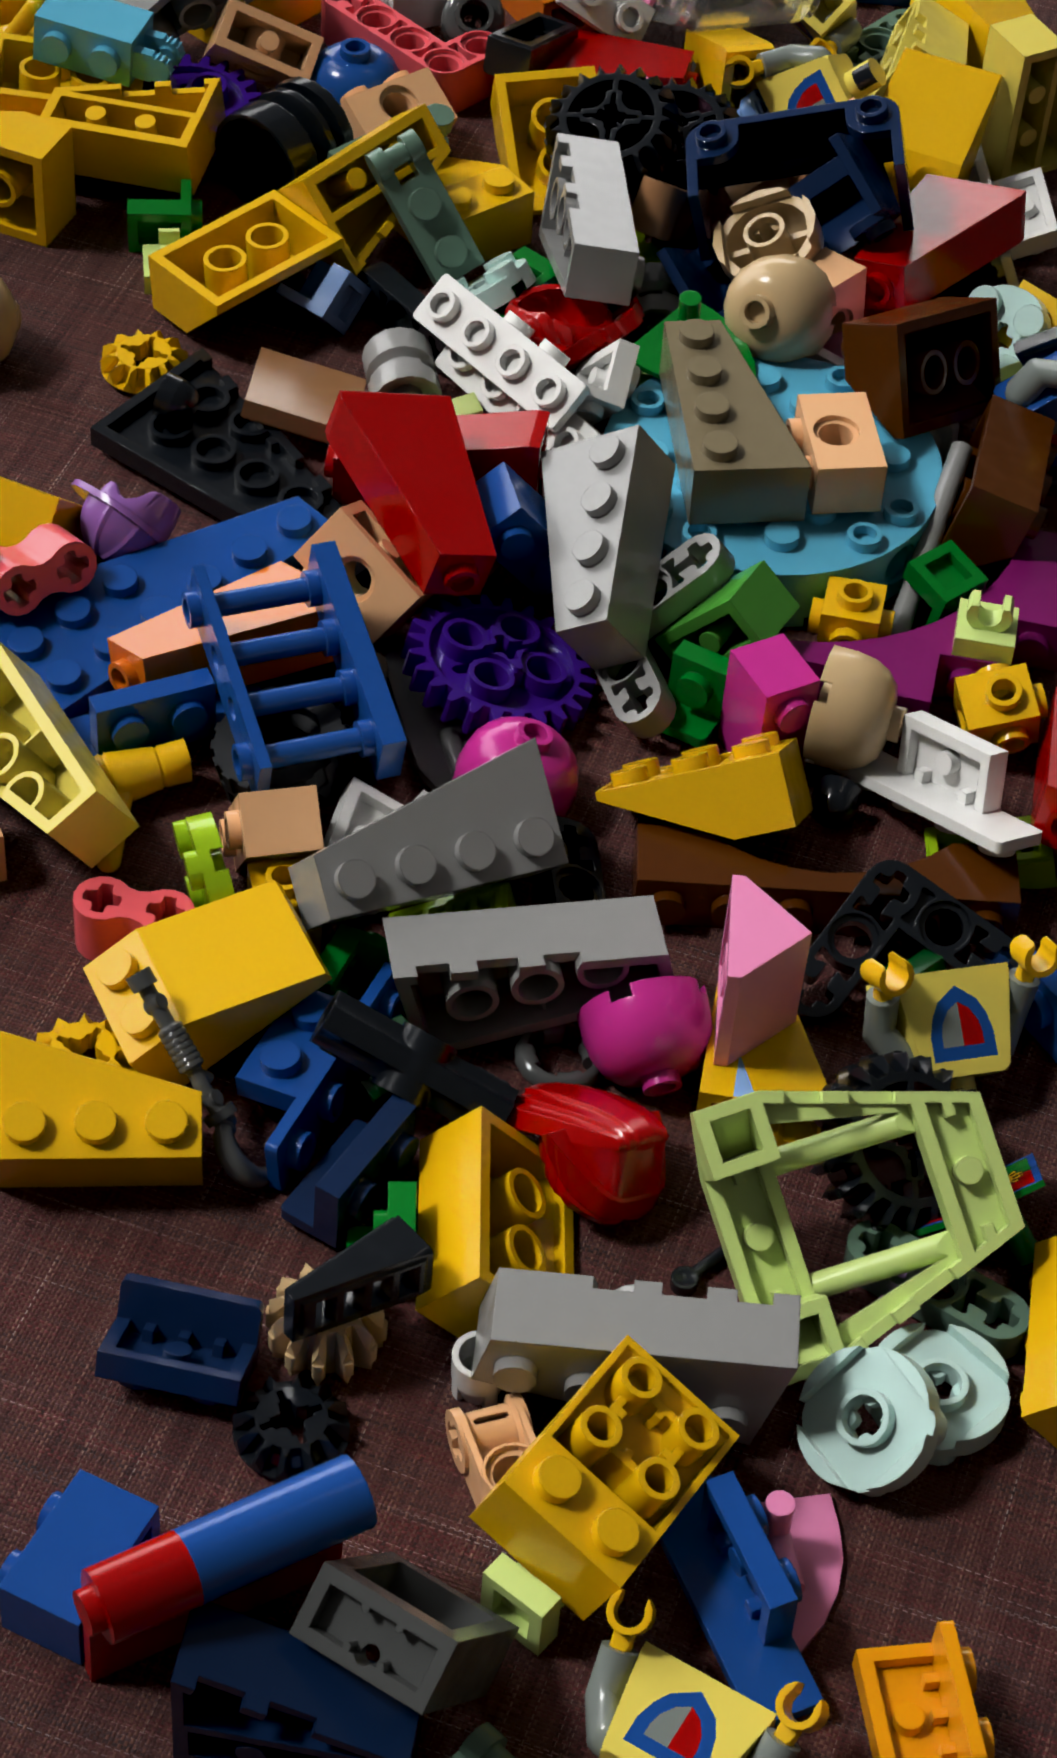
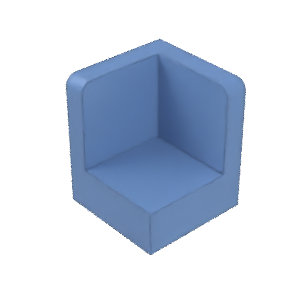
M320 260L313 267L299 292L281 282L275 292L296 309L344 336L372 289L351 271L334 262L331 266Z

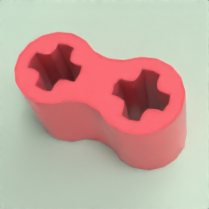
M52 523L37 526L17 545L9 547L0 546V609L7 615L22 616L34 610L45 597L52 593L80 591L95 576L97 557L93 549L61 526Z
M98 876L89 878L79 884L73 894L75 945L83 957L93 961L135 929L195 907L187 895L176 890L138 891L113 877Z

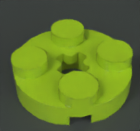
M211 811L172 822L177 849L181 860H184L187 876H184L187 895L192 900L194 907L196 908L235 894L229 868H226L221 850L219 849L223 848Z

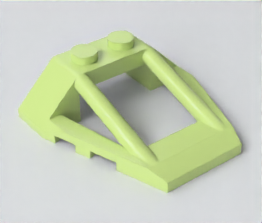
M759 1090L690 1113L701 1186L735 1289L738 1290L739 1301L773 1305L774 1293L801 1295L798 1370L788 1385L808 1379L812 1371L825 1358L838 1350L853 1346L869 1348V1345L896 1324H902L921 1309L920 1305L954 1279L962 1277L1025 1227L980 1091ZM875 1115L781 1146H777L770 1125ZM914 1133L946 1231L808 1273L776 1176ZM929 1266L838 1325L836 1324L828 1297Z

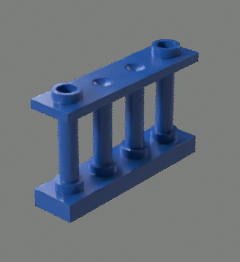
M329 541L312 544L308 570L302 571L300 578L218 593L213 592L205 565H192L190 591L183 592L181 596L183 615L189 629L197 628L216 683L235 741L231 752L238 780L240 782L248 780L251 792L269 790L272 769L357 752L361 758H369L376 780L399 776L401 774L407 738L336 542ZM305 602L308 608H316L319 617L317 627L232 643L222 618ZM321 651L325 657L333 656L337 668L335 677L251 693L247 692L239 669L240 666ZM339 701L343 707H351L355 718L353 728L270 744L264 743L256 717Z

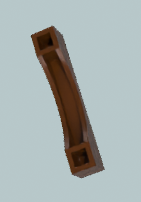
M637 824L632 863V897L654 895L661 925L724 929L732 875L747 876L813 934H821L867 872L828 873L792 868L757 858L724 843L710 833L690 827ZM952 843L931 856L907 864L1010 938H1013L1021 907L1016 853L1010 857H993L980 852L978 845ZM895 878L887 885L879 881L875 882L880 888L876 903L867 913L878 922L883 930H886L889 925L879 922L878 919L887 904L893 899L899 900L902 903L906 901L900 895L903 884ZM860 904L854 907V909L866 913ZM938 913L932 915L925 922V931L931 941L957 942L961 938L959 922L948 914ZM857 926L843 927L835 934L851 937H869L863 929ZM973 933L969 943L979 944L983 938Z

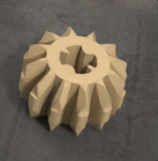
M305 1263L300 1272V1279L314 1270L307 1263ZM282 1277L280 1285L276 1289V1298L270 1299L269 1305L266 1307L265 1325L269 1328L268 1347L272 1351V1357L285 1358V1368L288 1370L289 1376L292 1377L308 1369L311 1371L312 1379L317 1386L320 1385L326 1374L335 1373L348 1384L351 1376L354 1374V1366L371 1369L373 1362L377 1359V1348L383 1347V1341L387 1339L388 1321L385 1319L384 1310L292 1342L283 1333L285 1289L298 1280Z

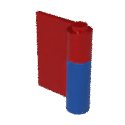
M342 1454L82 1569L81 1588L73 1591L72 1595L77 1613L83 1624L85 1670L91 1682L182 1642L189 1612L197 1607L211 1602L244 1614L314 1582L324 1561L342 1559L343 1541L366 1532L377 1524V1513L373 1497L363 1474L354 1460L347 1454Z

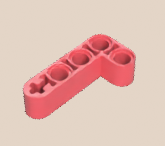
M321 0V37H324L323 42L327 46L348 38H361L388 52L400 71L407 70L410 74L429 67L455 113L491 96L494 76L487 74L483 68L488 35L492 34L491 32L473 30L444 42L380 0Z

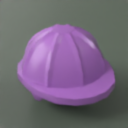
M74 479L71 483L73 490L85 500L80 514V534L82 540L93 549L96 557L102 562L167 541L181 513L176 503L156 491H150L137 498H125L120 494L117 483L113 481L105 484L101 490L80 479Z

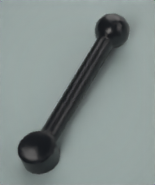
M720 1245L692 1267L680 1266L674 1269L670 1280V1288L673 1293L683 1297L693 1295L697 1291L699 1279L726 1259L722 1246Z

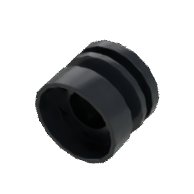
M298 76L285 79L277 84L274 89L263 93L257 101L249 102L226 116L217 128L215 147L218 163L226 181L240 199L249 203L272 190H279L325 161L328 151L354 140V136L345 111L333 95L317 82Z

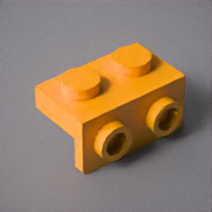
M953 1620L937 1622L931 1642L856 1649L852 1668L872 1758H995L994 1736L990 1721L986 1716L978 1717L972 1695L976 1692L977 1671L974 1655L969 1646L960 1647Z

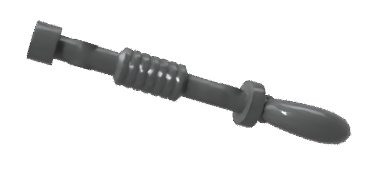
M150 966L127 978L126 982L133 994L139 992L144 1001L143 1008L145 1012L153 1016L160 1028L158 1037L161 1039L179 1073L188 1076L193 1089L202 1091V1103L209 1112L203 1118V1121L208 1128L215 1127L213 1134L215 1153L222 1168L230 1178L244 1187L258 1189L268 1186L269 1180L266 1166L259 1167L253 1164L238 1145L235 1137L237 1119L234 1113L237 1111L236 1106L232 1101L223 1104L224 1098L222 1093L218 1089H214L210 1084L214 1079L213 1073L202 1068L203 1057H201L182 1021H175L167 1008L168 1000L165 995L159 993L154 983L158 980Z

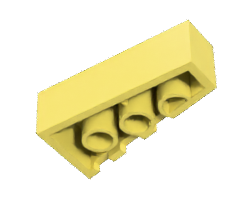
M0 642V798L92 869L140 825L40 675Z

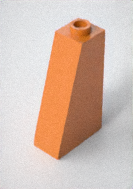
M279 561L213 592L218 593L300 578L302 571L283 561ZM305 602L222 617L231 643L317 627L319 621L316 608H308ZM182 605L107 638L111 662L108 666V676L115 690L206 667L212 675L197 628L189 629L187 627ZM321 651L240 666L239 669L245 686L334 662L333 656L325 657Z

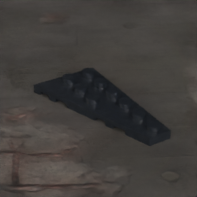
M203 347L90 427L91 445L222 521L299 496L327 519L342 507L332 496V486L322 475L314 477L304 466V456L279 429L250 421L240 416L244 400L239 396V386L229 375L222 377L213 368L212 357ZM169 372L187 379L195 386L199 394L195 415L180 423L167 421L152 414L156 393ZM357 562L355 576L360 585L365 587L371 582V575L363 564Z

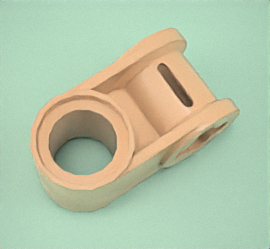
M520 1393L505 1395L504 1403L466 1413L460 1407H456L445 1412V1427L449 1447L457 1469L463 1474L477 1508L509 1468L536 1439L531 1416Z

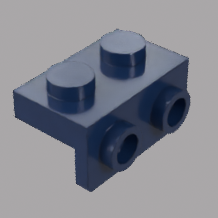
M393 1094L369 1123L362 1120H354L281 1205V1217L336 1249L346 1238L347 1229L351 1226H356L358 1222L363 1221L371 1213L378 1198L388 1187V1181H393L397 1175L404 1173L413 1161L419 1146V1139L414 1136L417 1106Z
M128 1273L121 1283L117 1317L97 1351L94 1376L118 1381L122 1386L133 1390L156 1389L188 1396L191 1400L203 1405L226 1404L237 1407L257 1365L265 1308L264 1303L257 1299Z

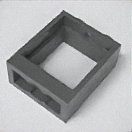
M390 1551L324 1561L289 1634L417 1713L424 1715L485 1697L519 1627ZM370 1644L376 1645L380 1651V1658L376 1663L370 1662L366 1657V1649Z

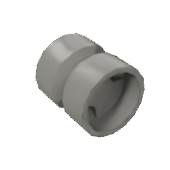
M404 327L385 329L374 335L365 345L362 353V362L369 392L442 395L431 344L422 333Z

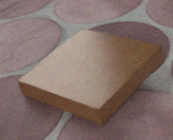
M261 347L240 416L250 421L329 444L325 428L339 391H364L366 379Z

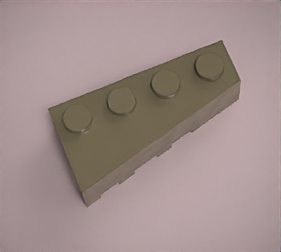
M689 319L686 321H664L659 377L688 525L804 521L812 467L721 320Z

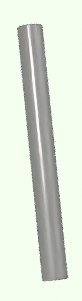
M954 441L950 446L935 489L934 501L936 508L913 551L911 560L936 548L942 542L973 453L972 446L966 442ZM905 579L893 608L895 615L891 635L911 630L922 599Z

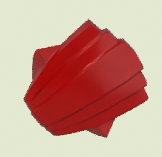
M543 284L530 287L522 291L517 298L512 299L505 309V315L511 310L535 330L530 340L537 346L546 338L571 359L565 366L567 370L577 368L580 362L616 340L624 339L643 322L642 318L645 316L636 296L630 300L629 306L622 305L611 312L606 303L564 297L559 284Z
M560 1082L538 1083L525 1088V1093L517 1095L514 1108L506 1123L514 1129L540 1135L539 1153L541 1160L545 1164V1176L553 1191L561 1197L568 1208L600 1225H614L621 1223L623 1219H639L654 1207L665 1186V1143L669 1137L662 1123L659 1110L648 1111L645 1107L624 1097L581 1084Z

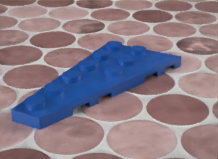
M299 496L99 563L97 564L94 578L80 591L52 593L45 597L34 610L22 616L7 615L0 609V642L40 675L68 719L82 716L89 711V696L115 690L108 676V666L111 662L107 638L182 605V593L190 591L192 565H205L213 591L279 561L299 569L302 565L293 555L328 519Z

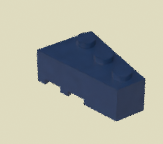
M211 1602L189 1612L171 1678L173 1758H416L424 1715L417 1713L289 1634V1630Z

